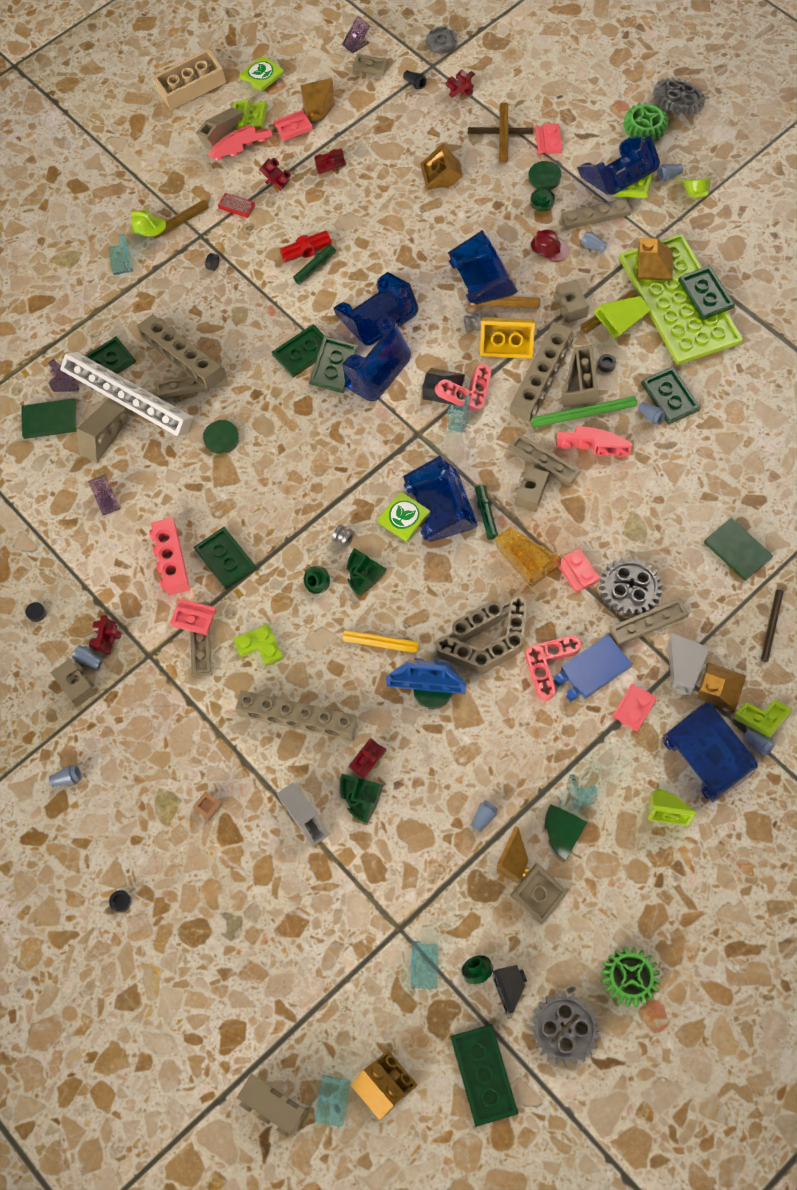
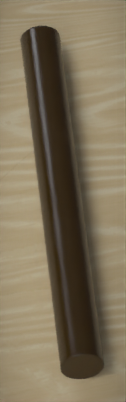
M468 127V134H499V127ZM508 127V134H533V128Z
M780 589L775 591L761 655V661L768 662L784 592Z

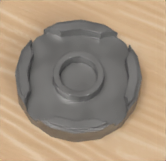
M436 27L430 30L426 36L427 47L432 52L438 54L451 52L456 48L457 34L454 30L447 29V27Z

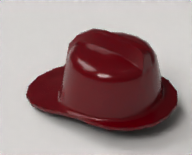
M549 229L538 230L537 235L531 241V248L535 253L553 262L565 260L570 253L567 243L558 238L557 234Z

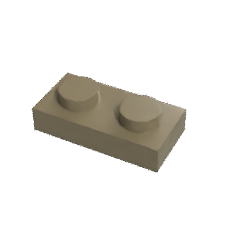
M357 54L353 63V70L383 76L388 62L387 59Z

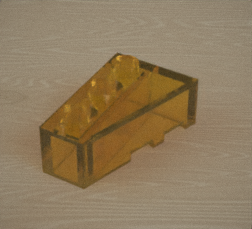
M511 527L495 537L496 547L531 588L561 566V557L559 555L551 553L542 545L539 546L531 541L530 538Z

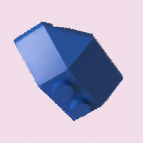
M408 659L386 676L387 687L459 694L466 693L465 681L448 663H444L442 660Z

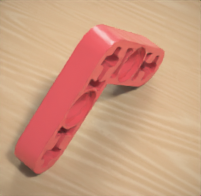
M485 364L478 365L473 370L469 390L444 379L435 386V392L439 397L471 412H477L485 404L491 370ZM475 384L481 386L482 392H479L475 388ZM456 392L463 395V400L457 397Z
M567 636L532 645L527 649L526 661L537 695L541 700L549 701L555 694V686L547 662L578 654L581 648V641L578 637ZM569 642H572V644L575 645V649H572L569 646ZM555 646L559 652L552 655L548 652V648ZM532 652H535V654H539L537 657V664H535L534 657L531 656ZM541 668L545 670L546 675L544 677H537L535 671ZM543 682H545L547 690H550L548 695L542 692Z

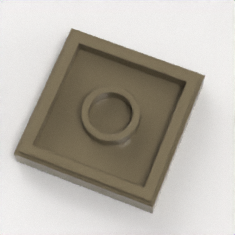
M535 863L510 894V897L539 924H543L568 891L544 868Z

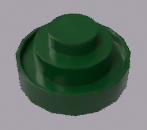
M545 188L535 190L530 197L532 208L541 212L550 210L555 203V195L552 191Z
M321 566L308 568L304 574L305 587L313 594L325 592L330 584V576L327 570Z
M478 955L468 959L463 964L461 973L467 983L479 984L485 982L492 975L494 967L487 956Z

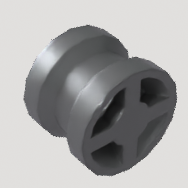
M478 313L470 317L468 315L464 316L466 333H471L472 330L481 331Z
M340 524L333 533L332 541L340 542L342 546L347 547L354 537V531L351 529L347 530L344 525Z

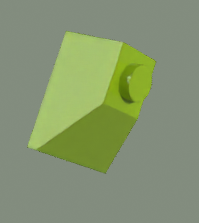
M656 789L649 796L647 820L689 826L696 816L695 810L674 794L668 793L667 790Z

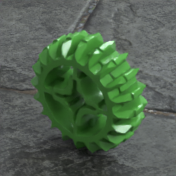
M645 102L643 105L640 103L637 106L633 105L631 109H628L624 117L625 133L629 135V138L633 137L634 141L639 140L640 143L645 141L646 144L648 141H651L653 143L655 139L659 140L663 137L668 128L667 112H664L663 108H659L658 105L653 106L652 103L646 104Z
M624 947L623 954L619 949H616V957L612 954L608 956L612 963L605 961L603 964L609 969L601 971L602 975L608 976L601 980L604 984L609 983L604 990L605 992L612 990L613 993L610 995V998L613 999L617 995L619 997L617 1004L619 1005L623 999L626 1000V1007L630 1006L631 1001H633L635 1008L638 1007L639 1000L645 1005L647 1004L646 997L650 1000L654 998L650 991L657 993L659 990L653 985L661 983L660 979L654 978V976L660 974V971H653L652 969L657 966V963L653 962L650 964L648 961L652 956L648 955L644 958L643 954L645 951L643 949L639 954H636V947H632L631 953H629L627 947ZM634 960L639 964L635 967H628L626 964L623 965L621 961ZM615 967L619 969L618 972L622 976V981L618 986L613 976ZM643 968L648 976L647 987L643 985L644 982L640 978V972ZM635 970H638L635 974V977L632 980L628 981L626 984H624V982L627 980L626 977L628 976L626 975V972L628 974L634 973ZM631 986L636 990L639 989L641 993L633 995L627 994L623 990Z

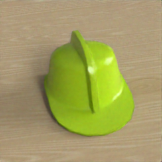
M714 177L674 179V181H683L686 193L693 198H699L709 194L710 179Z
M143 209L131 212V231L134 234L152 237L161 234L166 228L165 220L153 216L149 210Z

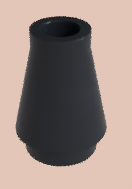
M406 70L403 74V79L409 82L415 89H423L425 87L427 79L424 74Z

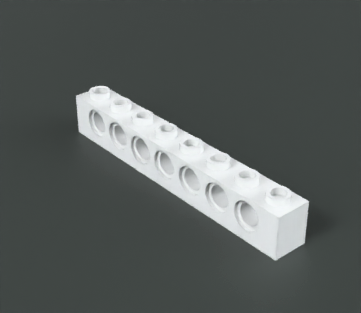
M78 352L65 354L60 368L61 371L176 436L188 433L194 417Z

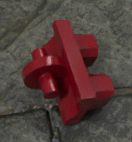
M461 69L455 78L453 76L449 77L446 82V86L450 89L449 96L453 98L459 93L467 97L471 96L474 88L471 78L475 76V73L471 71L467 74Z
M342 148L333 149L329 153L318 154L314 157L318 174L330 170L335 172L336 168L346 165Z
M268 158L259 170L267 178L266 184L271 182L281 191L290 181L291 174L287 170L281 171L278 168L279 161L276 158L271 160Z
M101 615L100 620L93 622L92 628L97 633V638L90 639L89 647L108 655L111 654L112 644H114L115 639H120L122 633L117 631L115 621L110 620L107 615Z
M370 738L348 767L365 779L386 753L387 749Z

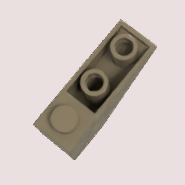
M231 107L206 120L196 134L204 146L211 149L219 140L231 132L244 113Z

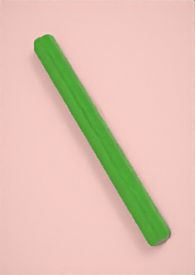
M635 396L536 416L531 418V423L536 428L635 407L637 400Z

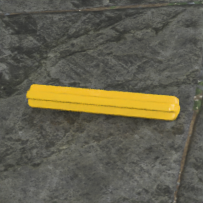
M344 630L343 641L413 653H417L419 648L417 641Z

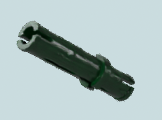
M328 244L320 253H316L315 257L293 276L294 281L301 285L321 265L326 264V261L336 253V249L331 244Z
M476 486L474 490L478 500L477 507L481 511L487 539H496L499 534L491 509L492 502L488 498L486 486Z

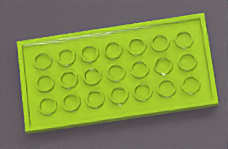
M682 233L660 240L673 250L672 281L637 279L638 248L619 254V260L638 295L648 303L651 309L648 313L676 365L742 344L743 338L727 311L702 320L678 281L680 276L702 269Z

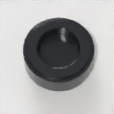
M215 253L207 255L205 260L206 269L215 271L218 268L220 262L219 255Z
M604 354L599 358L598 368L602 372L608 373L615 369L616 359L614 356Z
M33 602L27 606L25 614L30 621L39 622L44 619L46 610L41 603Z
M123 890L115 891L109 899L110 907L116 912H125L131 906L130 895Z

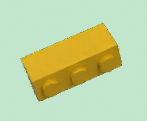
M482 317L480 356L533 359L535 320Z

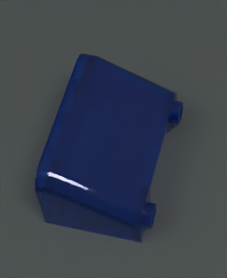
M635 136L623 140L619 145L621 157L606 166L604 162H600L597 165L588 162L583 163L577 167L581 178L606 195H614L655 172L660 166V159L652 136Z
M483 230L448 252L450 257L448 261L453 269L457 268L467 287L468 294H466V297L471 304L474 302L475 305L518 293L500 256Z
M386 272L378 279V293L354 309L346 302L339 303L333 307L340 321L366 346L373 345L412 319L419 309L411 284L390 272Z
M383 314L378 321V329L384 335L365 358L358 354L350 355L342 364L345 387L368 401L378 400L411 359V350L395 320L386 314Z
M440 455L403 476L405 490L413 494L419 504L430 510V516L424 521L425 524L422 525L421 535L424 540L429 542L437 541L470 531L478 526L459 473L455 466Z
M709 702L699 706L662 737L665 747L668 750H678L702 780L701 792L712 803L750 778L758 768L753 755Z

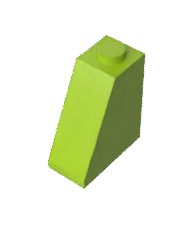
M641 296L601 304L593 312L611 336L616 339L651 309L648 303Z

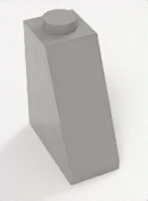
M674 633L671 634L668 642L671 688L675 689L679 694L691 695L709 647Z
M294 782L277 793L281 803L312 847L329 836L317 812Z

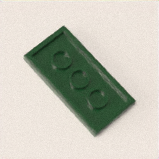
M493 1024L450 1036L475 1127L518 1115Z

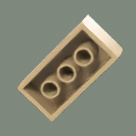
M209 49L153 76L158 93L171 111L226 83L223 69Z

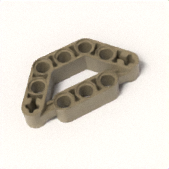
M515 596L503 605L498 601H490L457 619L452 625V633L440 637L436 641L437 656L442 660L482 674L518 655L523 649L527 601L521 596ZM516 606L520 607L519 614H515ZM496 610L498 614L493 615L490 611ZM508 616L507 634L482 649L463 643L496 625L501 619ZM479 619L482 622L480 624H476L473 621ZM513 623H518V624H520L521 626L518 627V628H515V627L512 626V624H513ZM462 628L465 632L458 633L456 630ZM517 641L519 645L513 646L510 642ZM495 650H500L502 654L495 655L493 652ZM463 652L466 653L467 656L462 658L459 657L458 654ZM482 659L486 663L480 665L476 661Z

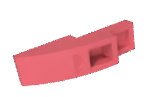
M251 125L239 128L219 140L208 152V157L214 160H221L225 155H239V152L244 151L243 146L253 144L252 141L258 140V142L267 141L268 137H272L271 129L263 128L255 131V127Z
M576 426L575 432H557L556 448H580L583 450L593 448V455H617L624 457L630 456L632 443L605 430Z

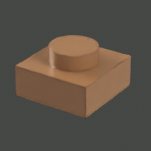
M205 791L192 808L210 821L222 804Z

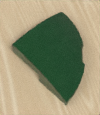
M354 548L347 562L346 569L350 571V579L348 578L347 580L352 590L361 596L375 585L387 569Z
M341 774L340 792L342 799H346L350 807L347 810L356 819L368 823L377 806L383 784Z
M550 804L545 817V830H547L550 838L548 842L554 852L566 861L587 822Z

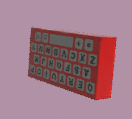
M224 193L218 203L219 209L249 218L255 207V202L228 193Z

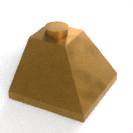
M332 78L300 85L303 109L310 123L323 120L335 105Z
M444 143L420 163L428 190L452 186L463 177L459 161Z
M640 238L637 251V279L672 281L673 250L659 239Z
M708 663L696 699L735 712L746 675Z
M515 826L497 863L496 873L519 884L521 878L523 879L530 868L527 867L529 860L519 827Z

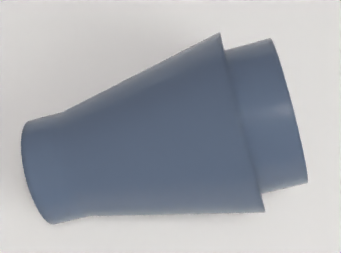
M662 164L657 169V176L663 181L683 173L682 164Z
M586 231L580 243L585 248L602 253L607 245L606 242L601 240L592 231Z
M642 402L638 407V411L652 424H661L666 416V412L661 407Z
M79 645L72 655V659L76 663L78 662L96 670L99 669L103 662L101 658L86 646Z
M749 728L743 736L760 755L767 756L775 746L772 738L752 728Z
M69 765L49 776V782L52 787L77 784L81 780V772L77 765Z
M484 800L483 803H480L471 826L481 832L497 816L498 808Z

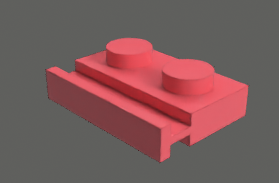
M303 110L273 121L283 142L313 130Z
M559 123L543 124V126L539 127L535 125L538 155H541V153H562Z
M580 548L556 561L557 566L575 593L600 581L599 575Z
M179 599V603L170 621L171 627L208 636L216 608Z
M631 683L612 718H616L622 724L638 732L654 705L657 696Z

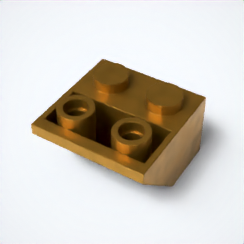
M389 1051L366 1067L351 1083L352 1088L379 1120L392 1111L418 1085Z

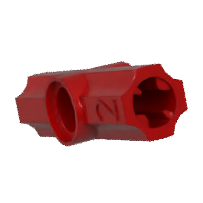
M325 230L310 237L308 235H301L296 239V242L279 248L283 261L286 263L301 256L309 258L315 254L316 250L332 244L328 231Z

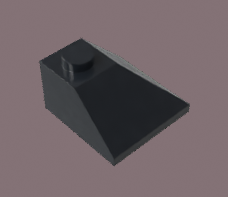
M430 368L426 373L422 387L423 399L456 405L439 397L435 392V386L444 379L463 386L465 374ZM456 392L457 397L460 398L461 393Z
M517 965L493 970L492 975L508 1019L512 1018L525 988L524 983L527 982L523 969L519 970Z

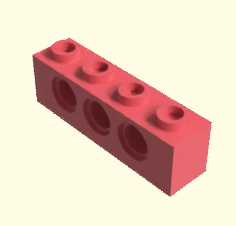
M173 517L151 522L152 530H149L151 540L155 541L156 545L153 546V552L155 557L159 559L156 566L158 573H162V579H160L162 590H166L168 596L190 591L177 527ZM176 571L175 574L169 575L170 572Z

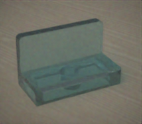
M125 234L118 235L120 245L108 247L113 275L133 272L129 245Z
M466 395L464 406L449 404L448 430L466 432L470 395Z
M571 774L569 776L567 788L574 809L594 804L598 793L596 786L593 785L579 789L575 775Z
M412 941L411 988L436 989L438 945L421 944V941Z
M322 1075L315 1117L316 1123L339 1127L344 1125L350 1085L349 1080Z

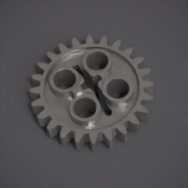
M666 77L665 80L657 81L652 94L654 95L653 98L657 99L656 103H661L660 107H666L665 110L670 109L671 113L677 112L678 115L683 113L684 116L687 113L692 116L693 113L697 114V112H700L706 99L704 94L701 93L702 90H697L698 86H692V83L688 84L686 80L681 81L680 78L675 80L674 77L671 80Z
M628 557L627 562L620 558L619 564L614 560L612 566L607 565V571L603 570V577L600 578L601 584L599 585V590H602L600 597H606L603 603L610 602L609 609L615 607L616 614L620 610L623 611L624 617L627 612H630V616L633 617L634 612L640 615L642 610L647 612L649 607L654 609L655 603H658L660 600L659 597L662 594L660 589H662L663 584L659 583L661 577H655L658 571H651L652 564L646 567L645 560L639 563L638 558H636L633 562ZM624 574L627 578H621L619 575ZM638 579H644L646 582L642 583ZM621 591L623 595H617L615 592ZM639 595L642 599L638 600L634 596Z
M563 991L562 998H559L555 992L553 1000L546 996L547 1004L541 1001L538 1003L541 1010L534 1009L533 1012L537 1017L530 1018V1021L535 1023V1025L529 1027V1030L535 1031L536 1034L530 1038L531 1040H538L534 1048L541 1047L540 1056L547 1053L548 1062L555 1058V1063L558 1066L560 1061L563 1060L565 1067H567L569 1060H571L573 1065L576 1066L577 1058L585 1062L584 1054L591 1057L593 1054L590 1048H598L593 1041L601 1039L600 1036L595 1034L602 1030L601 1027L595 1026L600 1021V1018H593L592 1015H594L596 1009L589 1011L590 1002L585 1005L582 1004L583 996L575 1000V993H572L570 998H567L566 992ZM561 1007H566L570 1010L571 1015L569 1018H562L560 1016L559 1009ZM578 1014L579 1018L569 1028L570 1034L565 1032L556 1043L552 1044L551 1040L562 1029L560 1024L565 1026ZM552 1023L556 1029L555 1033L547 1034L544 1031V1024ZM578 1023L584 1024L587 1029L586 1034L579 1035L575 1030V1025ZM567 1039L571 1042L572 1048L570 1051L561 1049V1040Z

